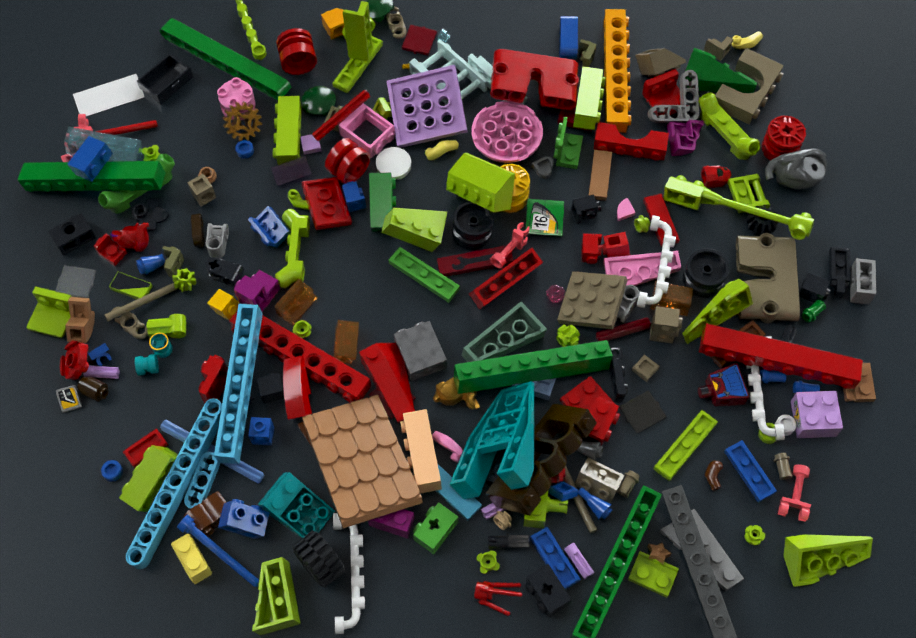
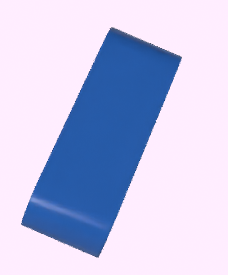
M561 16L559 58L577 59L578 17Z

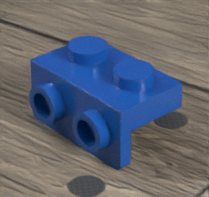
M267 206L256 218H248L252 224L250 227L257 234L261 235V241L266 246L278 248L288 235L291 234L290 229L272 207Z

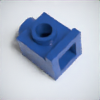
M356 181L343 184L342 189L348 211L352 212L366 208L362 188H358Z

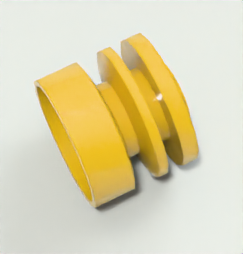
M504 164L500 167L515 173L511 210L503 212H517L525 207L529 199L530 177L523 167L516 164Z

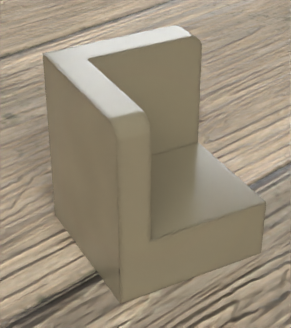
M727 36L721 43L716 39L711 40L708 38L704 51L716 56V59L721 61L730 51L733 39Z

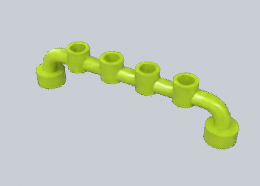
M235 0L238 15L242 18L243 29L246 30L248 42L251 43L253 57L261 61L267 55L266 48L257 41V33L253 29L251 17L248 16L247 6L242 0Z

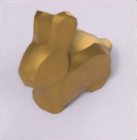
M454 377L436 385V394L433 397L435 403L441 402L444 405L454 406L461 400H465L468 408L471 410H477L480 407L475 399L477 391L458 394Z

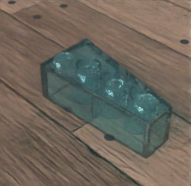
M68 126L64 140L67 154L74 156L87 137L90 136L105 142L113 152L107 162L140 161L141 140Z

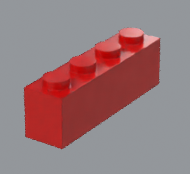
M532 247L470 292L469 296L477 307L481 309L541 265L543 261Z

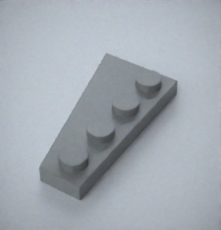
M693 509L691 511L717 583L724 591H727L744 578L696 510ZM670 523L662 528L660 533L668 537L673 542V545L680 550L681 546L673 524Z

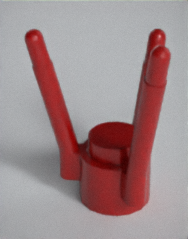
M477 582L474 598L480 599L479 604L486 605L507 616L510 615L509 611L487 600H492L493 593L522 597L520 592L494 589V587H521V583Z

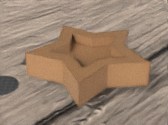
M663 543L658 545L648 544V549L651 552L649 559H657L663 564L665 558L670 557L672 554L664 548Z

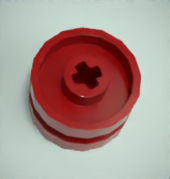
M344 138L329 152L325 161V169L330 174L337 176L338 180L344 184L350 181L355 182L366 171L371 156L365 149L358 147V144L353 140Z

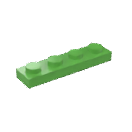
M401 247L389 259L390 265L448 303L460 290L458 284Z

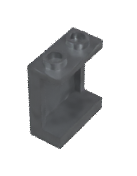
M430 321L419 322L414 327L400 329L393 334L394 342L399 348L411 381L447 368V359Z

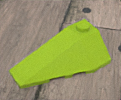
M739 278L727 283L682 333L685 342L688 344L702 336L706 323L718 326L751 306L753 300L748 284Z
M797 535L786 537L784 559L793 586L814 584L820 581V577L827 574L830 576L834 575L836 570L844 566L851 567L870 558L873 538L867 536Z

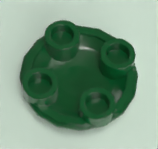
M392 0L366 1L369 3L370 17L376 22L382 21L384 16L394 9Z
M315 86L305 91L301 103L306 113L327 116L331 106L336 104V97L330 88Z

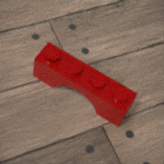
M599 122L597 124L593 150L664 161L669 133L651 130L644 138L629 139L619 133L616 125Z

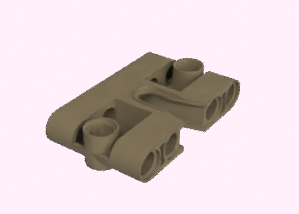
M763 233L760 236H737V272L770 278L743 281L750 288L753 304L738 313L739 319H760L767 324L774 322V320L798 321L800 304L795 238L774 237L770 233Z

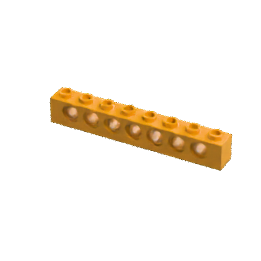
M605 9V123L614 124L619 132L626 133L627 127L631 126V115H628V111L631 110V100H628L631 87L627 85V82H630V72H627V68L630 67V58H627L630 45L626 43L629 40V30H626V27L629 25V17H626V10Z

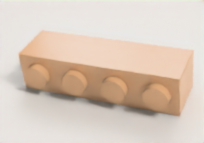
M427 409L403 413L404 421H400L402 433L407 435V439H404L405 451H410L407 462L410 469L413 468V477L420 493L442 490Z

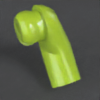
M295 189L289 190L288 198L292 205L296 208L309 210L307 201L302 199L299 192Z

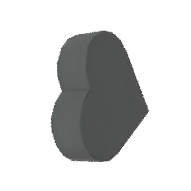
M545 156L533 162L531 167L541 179H548L551 176L554 161L551 157Z

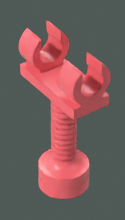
M524 222L519 223L517 229L513 230L512 241L501 253L496 252L490 258L491 263L496 268L501 269L506 264L505 258L515 247L521 250L527 244L529 226L525 231L520 230Z
M794 465L792 474L796 477L793 496L792 499L781 498L778 515L786 517L790 506L800 509L798 520L804 522L808 520L811 504L801 502L800 498L804 478H809V467Z

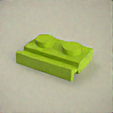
M640 551L628 580L667 598L679 568L666 562L662 564L657 559H649L650 555Z

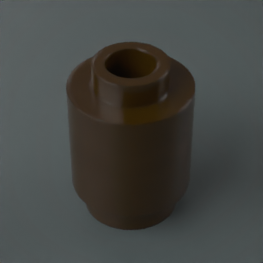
M91 376L82 377L77 386L81 394L97 402L105 399L109 392L106 383Z

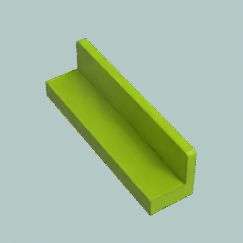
M361 1L358 12L343 11L348 57L369 61L373 49L369 3Z

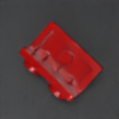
M597 396L590 410L597 424L588 436L601 442L602 446L604 441L608 442L612 431L609 429L612 424L616 425L620 414L617 413L618 405Z

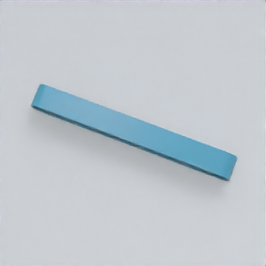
M209 399L204 404L126 553L127 563L136 569H144L149 565L189 488L201 456L208 451L218 432L222 403L218 399ZM219 407L216 413H211L213 408ZM205 425H210L208 430L202 431ZM200 442L199 448L193 450L194 444ZM190 460V465L183 468L184 463ZM177 479H181V483L178 486H174V482ZM171 497V502L168 505H164L166 498ZM162 516L161 521L158 524H154L156 517ZM152 535L150 542L144 543L146 536ZM142 554L141 560L135 563L136 555Z

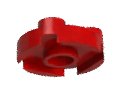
M73 340L64 348L67 352L65 356H61L60 373L62 376H65V379L76 380L82 373L87 372L89 367L87 362L88 344Z

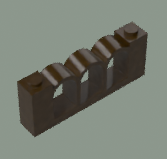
M552 404L534 429V471L532 476L535 477L530 480L527 487L511 490L498 476L486 492L495 507L531 515L541 501L540 497L549 490L551 486L550 478L556 476L565 468L567 464L566 456L571 455L580 447L582 437L587 438L597 424L588 409ZM556 433L566 434L560 439L552 440ZM542 453L550 455L545 460L536 461Z

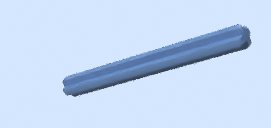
M164 420L160 426L162 431L182 442H185L190 433L168 420ZM200 442L194 444L193 448H199ZM211 444L207 452L214 453L215 446ZM241 460L240 464L222 463L256 483H260L264 478L263 472Z

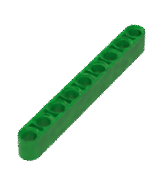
M170 18L159 30L162 37L235 78H240L250 86L278 100V96H285L292 88L285 78L173 18Z

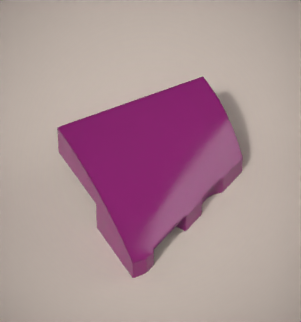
M689 119L686 123L670 121L667 124L672 156L686 155L695 150L696 141L699 139V132L704 125V121Z

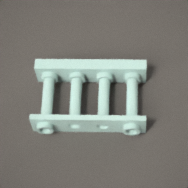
M440 39L437 41L438 51L423 63H419L415 58L409 62L410 73L413 75L428 71L426 68L443 56L449 61L443 67L455 65L460 71L457 74L458 82L465 77L472 81L470 85L461 91L462 99L477 87L483 92L487 91V78L477 72L455 53L447 43ZM439 83L437 89H444L446 84ZM442 99L441 101L447 105L449 100Z

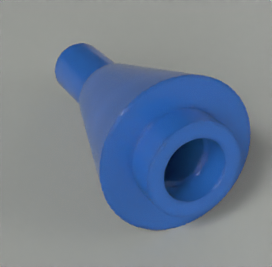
M583 487L578 491V494L587 501L588 506L598 520L601 518L605 520L610 515L612 504L594 495L592 496Z

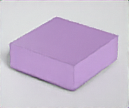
M312 135L301 136L304 155L321 152L320 141H317Z

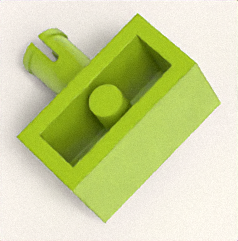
M547 491L540 497L541 501L531 515L525 514L524 526L544 529L546 513L551 511L567 514L568 500L562 502L561 500L550 499Z

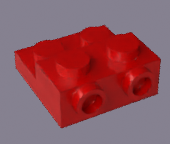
M210 355L201 367V373L205 381L203 380L199 386V394L204 404L209 399L219 400L225 389L228 367L225 360L218 355Z

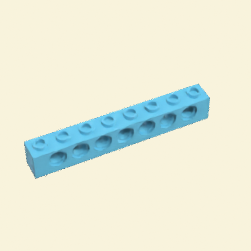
M238 304L214 457L219 463L240 464L263 315L258 305Z

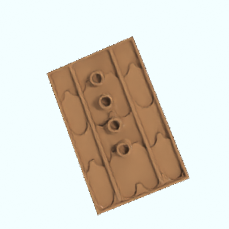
M378 395L302 417L342 528L423 503L419 488Z

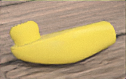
M756 32L746 38L735 35L732 38V46L736 49L753 48L761 41L763 34Z
M456 140L441 141L433 148H427L425 155L428 160H435L446 152L458 149L459 143Z

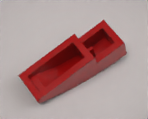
M302 355L284 359L283 388L287 418L293 419L310 415L312 411L308 394H311L304 357Z

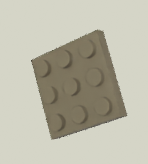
M572 271L557 319L559 324L613 329L628 281L627 277Z

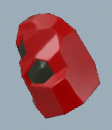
M707 165L702 167L701 179L706 188L722 187L727 184L728 179L731 177V171L726 167Z

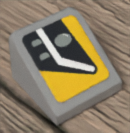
M75 385L56 390L62 413L82 408L80 393Z

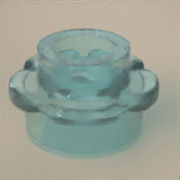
M442 29L436 41L440 39L447 43L451 36L448 34L449 30Z

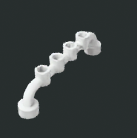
M652 215L650 230L657 231L658 228H661L665 232L655 295L647 297L648 293L639 292L637 307L645 308V305L658 303L663 293L667 294L669 283L665 282V278H669L671 267H668L667 264L672 262L673 252L670 251V247L674 248L676 237L672 236L670 225L660 221L659 216Z
M746 365L747 369L751 368L752 373L748 374V385L753 386L754 392H750L751 404L755 403L756 409L752 410L753 422H758L759 429L763 434L773 436L776 440H785L783 424H775L774 428H769L766 425L759 366Z
M333 513V530H342L338 514ZM357 525L349 526L352 617L347 621H344V616L335 617V634H344L345 629L354 627L360 620V610L365 609V597H360V588H364V575L360 576L359 568H364L363 555H359V547H363V534L358 535Z

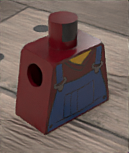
M737 363L710 373L707 376L706 385L698 387L699 397L701 399L711 397L714 406L744 405L749 398Z

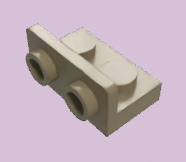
M588 457L578 474L575 485L580 489L583 487L590 494L611 503L625 475Z

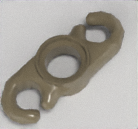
M394 6L392 11L397 13L391 14L389 12L386 18L391 32L394 33L393 37L400 39L405 37L407 30L403 17L398 12L399 8ZM395 20L400 21L399 24H392ZM396 31H401L402 33H401V34H396L395 32H396Z
M131 312L123 314L120 318H115V322L119 323L123 330L134 338L144 339L148 336L145 324L141 323L136 315ZM127 320H135V323L132 326H125V322ZM145 327V332L143 334L137 333L139 328Z

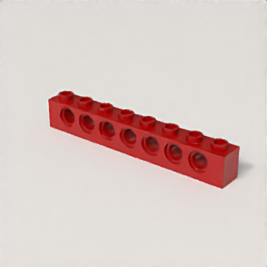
M237 312L229 320L230 325L232 327L231 330L233 332L235 329ZM262 315L258 345L263 347L262 349L266 353L278 356V359L283 363L284 359L293 358L297 353H303L307 374L314 382L318 384L320 382L323 383L329 391L333 393L338 392L350 403L363 399L371 388L370 378ZM265 335H271L269 338H263ZM281 344H287L283 348L279 347ZM314 362L319 363L315 367L310 366ZM329 372H335L333 376H326ZM346 381L351 382L348 386L342 385Z

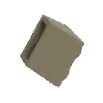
M665 48L649 49L635 55L641 75H648V77L659 76L667 70H677L681 68V64L686 63L684 58Z

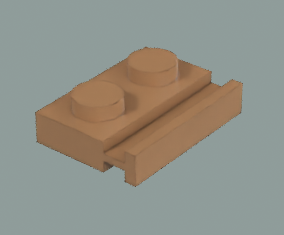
M870 363L862 364L861 381L855 389L843 388L845 402H874L876 400Z

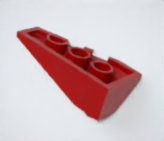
M375 343L359 352L361 363L397 423H400V421H404L403 413L415 411L406 365L395 343Z

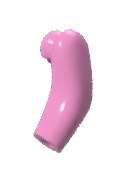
M435 431L432 434V439L451 451L450 459L458 463L463 452L462 448L451 437Z

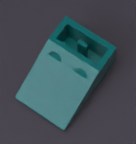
M290 472L282 473L258 503V506H261L264 511L270 512L269 515L300 538L305 537L312 530L319 533L335 512Z

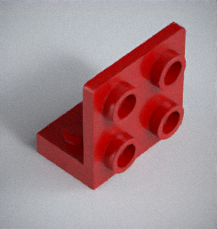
M676 69L645 81L642 94L651 108L656 105H681L680 89L676 85L679 73ZM671 109L669 112L670 115L677 113L674 109ZM657 110L655 111L657 117L660 115H664L665 113H657Z

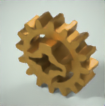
M244 101L242 105L239 102H235L236 107L229 105L231 110H225L224 112L227 114V117L222 118L227 122L223 124V127L229 128L226 133H232L231 137L234 139L238 136L240 141H242L243 137L249 140V135L255 137L254 132H260L257 126L262 125L258 121L262 116L256 115L259 110L257 108L253 109L252 104L247 106V103ZM244 109L248 110V112L240 113L238 110ZM238 116L244 119L246 126L240 123L241 121ZM240 129H244L246 132H244V133H239V132H236V131H239Z

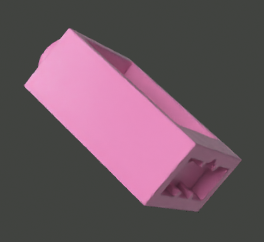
M364 103L339 124L340 136L353 140L358 144V147H362L369 152L371 158L375 154H379L383 147L395 137L394 125ZM365 120L383 131L371 145L353 133Z

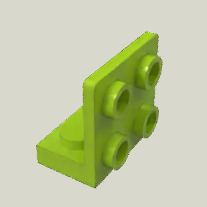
M35 286L32 293L38 303L27 324V329L63 338L66 332L65 325L70 319L68 300L72 296Z

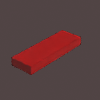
M662 194L644 197L643 201L650 219H652V215L659 216L660 221L670 225L672 236L676 237L675 243H679L680 239ZM658 228L655 232L662 247L665 232L663 229Z

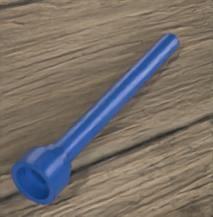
M186 515L181 520L177 528L182 533L192 534L254 587L259 586V579L195 527L196 524L193 518Z

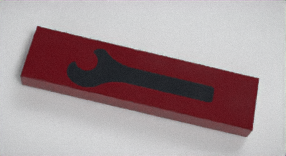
M507 245L437 258L439 273L447 277L494 268L495 266L491 263L490 258L496 252L501 253ZM512 253L505 258V265H509L514 261Z

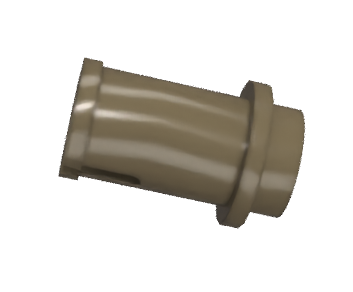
M787 453L776 454L773 461L777 464L780 480L792 478L793 475L788 461L790 457L787 456Z
M631 470L624 474L625 478L617 490V493L625 498L629 497L635 484L639 483L640 476Z

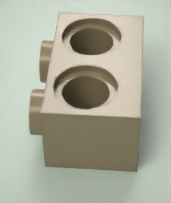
M656 306L651 321L649 340L673 343L674 337H678L679 329L682 326V317H679L680 309Z

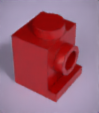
M626 232L603 236L604 244H601L603 255H607L608 258L630 255Z
M583 234L582 262H587L588 264L597 263V257L601 256L602 234Z

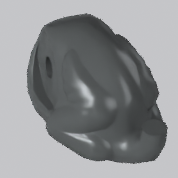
M814 148L780 155L772 159L766 166V180L774 179V173L776 174L777 183L792 189L812 188L820 183L826 174L827 154L820 149Z

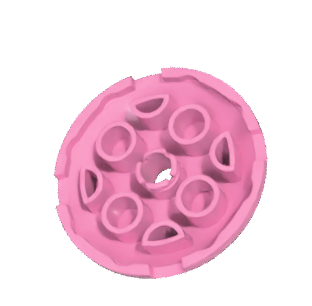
M501 101L488 108L485 107L476 115L472 124V139L476 148L485 157L500 163H515L530 157L538 149L543 138V126L536 113L531 108L518 102Z

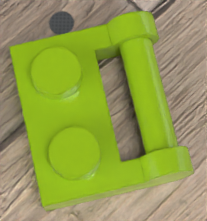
M759 174L728 179L727 183L734 201L752 207L759 206L761 208L763 205L767 209L770 207V203L766 200L763 193ZM749 183L753 184L758 201H755Z

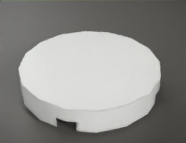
M399 147L384 149L376 157L377 172H391L392 178L397 180L404 178L411 170L410 155Z

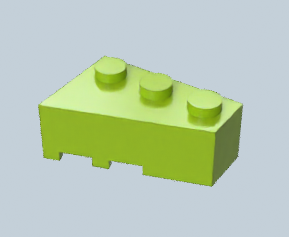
M393 208L385 216L381 233L432 252L441 244L447 212Z
M151 445L145 451L140 465L136 466L133 470V476L130 481L122 488V494L119 499L137 511L147 512L178 454L169 448Z
M283 557L263 562L258 586V603H256L255 624H253L252 631L258 635L301 624L290 563Z

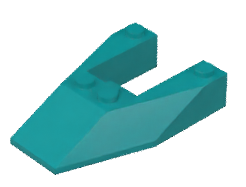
M532 381L501 389L468 437L449 484L463 499L480 496L498 450L506 449L497 475L511 490L529 485L534 471L535 421L534 383Z

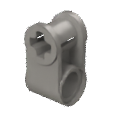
M208 223L205 243L211 258L217 257L220 259L225 255L229 236L228 224L222 226Z
M627 285L625 287L617 318L621 319L620 322L622 323L629 317L638 301L639 290L634 285ZM626 295H632L634 298H627Z

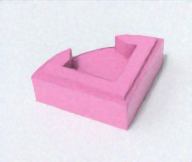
M628 198L624 199L618 206V221L635 216L636 212Z

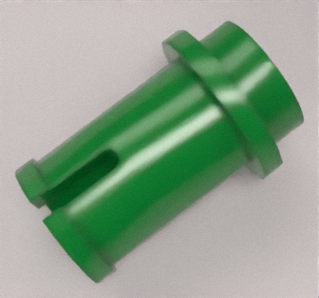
M816 300L813 305L803 310L802 318L806 322L815 321L816 316L826 309V305L823 301Z

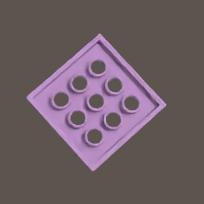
M455 65L387 81L396 141L399 148L468 132ZM439 83L446 84L442 90H438L437 85ZM422 87H428V91L425 94L420 93ZM405 91H411V95L408 98L403 97ZM442 99L449 100L447 105H439ZM425 103H431V107L428 110H423L422 107ZM408 107H414V111L411 114L405 113ZM445 115L452 116L449 122L442 121ZM428 119L434 120L432 126H426L425 122ZM411 123L417 124L414 130H409L408 126Z

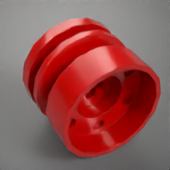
M300 28L288 29L278 36L276 44L282 69L286 73L291 75L305 74L316 66L317 57L311 34L307 30Z
M792 116L774 118L770 122L761 144L764 156L771 161L780 155L799 151L806 137V129L803 123Z

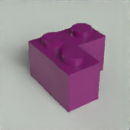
M261 270L252 275L251 278L245 275L241 280L237 281L234 287L235 295L240 304L258 305L261 312L265 310L280 290L278 280Z
M402 509L368 520V524L371 527L408 539L415 520L414 512Z

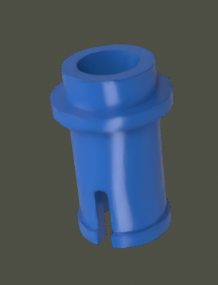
M765 369L760 371L761 381L765 384L768 382L785 383L786 374L780 371Z
M802 380L795 381L793 384V393L820 391L819 384L804 383Z

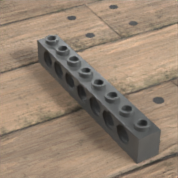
M682 485L662 491L663 499L713 638H737Z

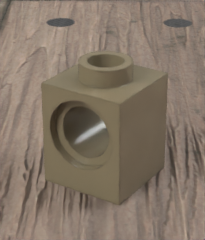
M204 174L187 182L191 194L200 206L216 198L213 186Z

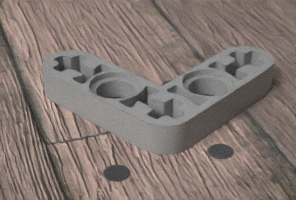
M687 70L680 76L681 105L653 106L648 111L650 121L655 123H669L670 121L686 123L689 119L696 120L698 118L699 95L696 72ZM688 75L689 78H692V81L690 82L689 80L685 79V77H687ZM686 92L693 94L692 101L686 99ZM671 109H674L677 112V117L675 119L672 118L669 114ZM656 110L657 113L665 112L664 115H660L658 117L656 115H653V112H655ZM690 111L693 113V116L690 117V115H687V112Z

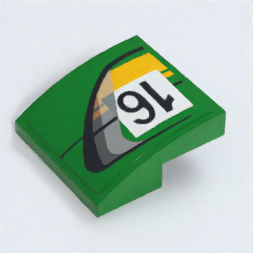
M528 199L526 229L529 226L528 235L562 237L564 201Z

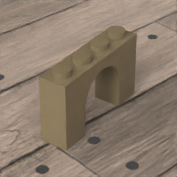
M745 48L738 59L735 71L741 72L755 80L760 90L747 94L722 84L716 93L718 104L728 115L750 125L753 119L756 120L761 112L760 107L766 105L768 94L772 95L776 88L775 83L781 81L784 74L781 71L784 65Z

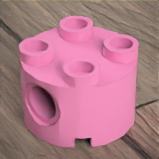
M233 78L217 90L220 107L225 117H227V114L224 111L231 110L229 105L236 107L235 102H239L242 105L244 101L247 103V106L252 104L253 109H255L256 102L253 90L247 82L242 81L240 78ZM244 109L238 110L240 113L248 112V110Z

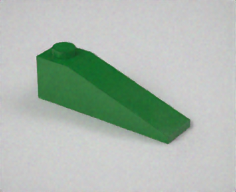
M697 48L693 49L685 71L693 70L698 76V91L718 92L722 84L741 93H754L757 85L756 81L741 72H734L729 68L730 65L715 60L716 56ZM689 75L685 77V79L689 80V82L692 81V78H689Z

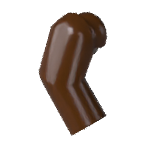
M716 460L708 464L705 472V477L712 491L722 487L717 479V475L723 469V464Z

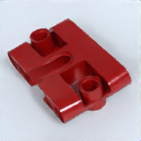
M498 49L494 52L490 90L492 98L523 103L530 81L535 80L539 84L538 93L541 106L571 110L576 107L579 77L578 63L575 60L506 49Z

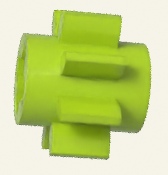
M187 268L178 269L177 275L172 276L174 288H179L181 292L192 291V285H196L195 272H190Z
M563 324L557 329L556 340L562 347L578 344L580 333L576 327Z

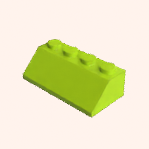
M463 153L448 172L446 190L492 212L511 210L515 173L469 153Z

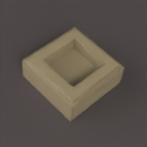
M644 354L632 367V371L647 382L660 366Z

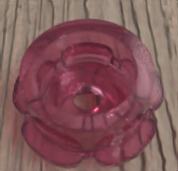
M552 285L547 290L546 295L551 302L558 303L564 299L565 290L561 286Z

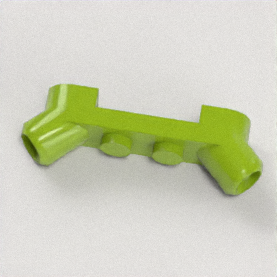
M706 93L699 98L701 120L707 126L711 124L729 143L731 146L730 151L738 159L746 160L759 152L760 142L758 139L750 138L718 104L714 93Z
M288 209L282 215V221L291 230V235L287 237L289 251H286L285 260L288 264L275 274V279L278 280L279 286L285 289L292 283H303L305 276L304 263L299 261L301 237H309L310 218L309 215H299L294 209Z

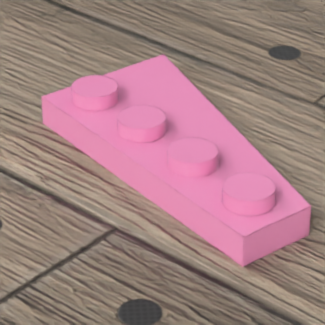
M672 251V262L667 264L668 267H671L670 274L681 270L678 251ZM661 252L604 258L605 274L626 276L628 280L626 286H636L657 279Z

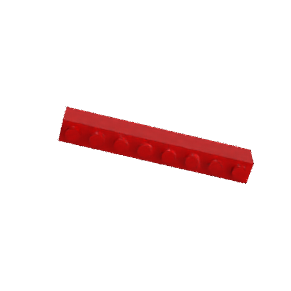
M707 323L702 331L699 353L709 357L716 356L724 358L726 361L742 362L747 366H759L765 370H776L786 375L801 376L807 380L814 379L824 384L839 385L845 389H855L861 381L863 364L861 359Z

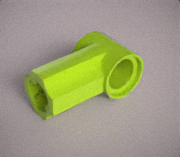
M172 314L169 318L148 320V336L151 337L155 333H164L172 338L185 337L186 316L183 314Z

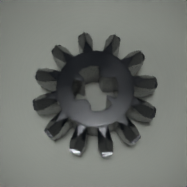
M765 205L761 208L756 206V208L772 212V207L767 209ZM750 213L746 219V223L749 224L748 230H754L753 235L756 233L760 235L763 233L771 234V232L777 229L779 223Z

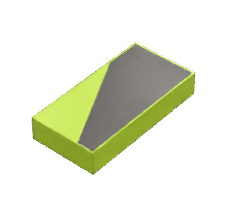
M119 271L109 286L111 290L135 299L148 295L153 287L149 282Z

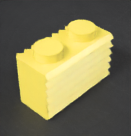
M186 534L171 543L187 575L194 584L212 575L207 561L190 534Z

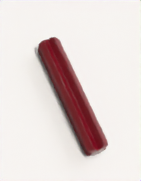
M646 317L616 326L613 329L599 331L595 335L597 342L609 341L649 329L651 323L649 318Z

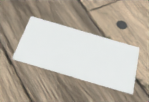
M137 74L73 94L79 114L89 116L144 98V93L137 84Z

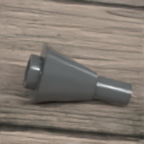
M582 442L577 451L596 461L597 458L602 457L603 447L601 442Z

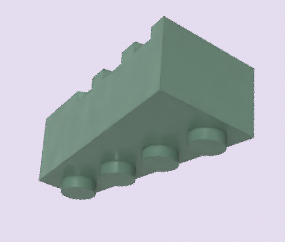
M520 302L466 345L461 356L467 362L502 357L543 338L547 328Z

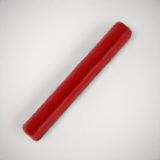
M363 90L313 132L312 136L317 141L321 140L368 100L370 94Z

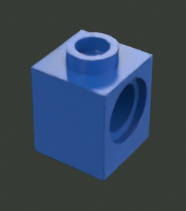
M251 417L248 435L251 443L254 445H272L274 434L272 419Z

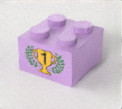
M836 391L796 392L791 400L793 418L797 424L795 429L797 438L837 437L843 429Z

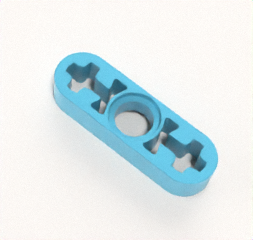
M213 452L204 453L197 465L184 498L185 505L190 509L202 503L209 494L220 466ZM212 458L215 462L208 467L206 460ZM202 469L208 470L211 473L208 474L207 472L202 471ZM205 475L208 479L207 484L200 487L197 483L198 478ZM197 488L203 491V493L194 491V489ZM197 495V499H199V502L193 504V502L190 500L192 497L195 498Z

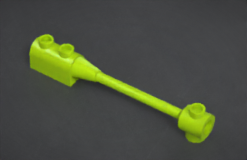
M682 175L676 178L671 176L664 188L663 199L695 210H698L701 204L727 206L786 224L792 237L797 240L809 237L815 220L808 213L795 214L789 218L723 198L721 195L707 189L701 181L697 180L692 183L687 181Z

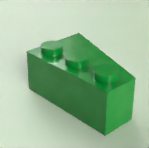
M391 172L369 173L370 224L372 231H382L385 216L393 207H396V196H393V189H396V179L392 178Z

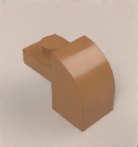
M70 297L68 300L70 319L65 325L67 342L74 340L87 343L92 335L95 321V313L91 311L90 298Z

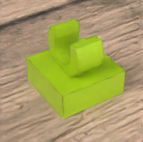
M384 97L378 98L373 111L386 120L388 117H392L390 102H386Z

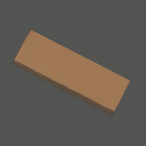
M594 150L589 195L594 194L597 200L606 201L612 158V152Z

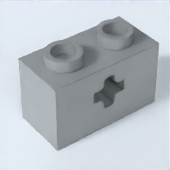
M856 258L851 266L850 302L870 304L876 295V260Z

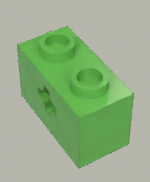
M439 502L435 507L431 506L425 515L426 519L423 523L419 522L413 530L414 541L433 555L459 522L458 516ZM431 525H438V529L434 528L433 530H431Z

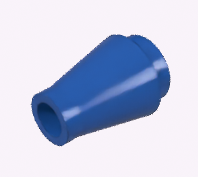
M163 254L140 257L139 260H136L141 275H147L165 263Z

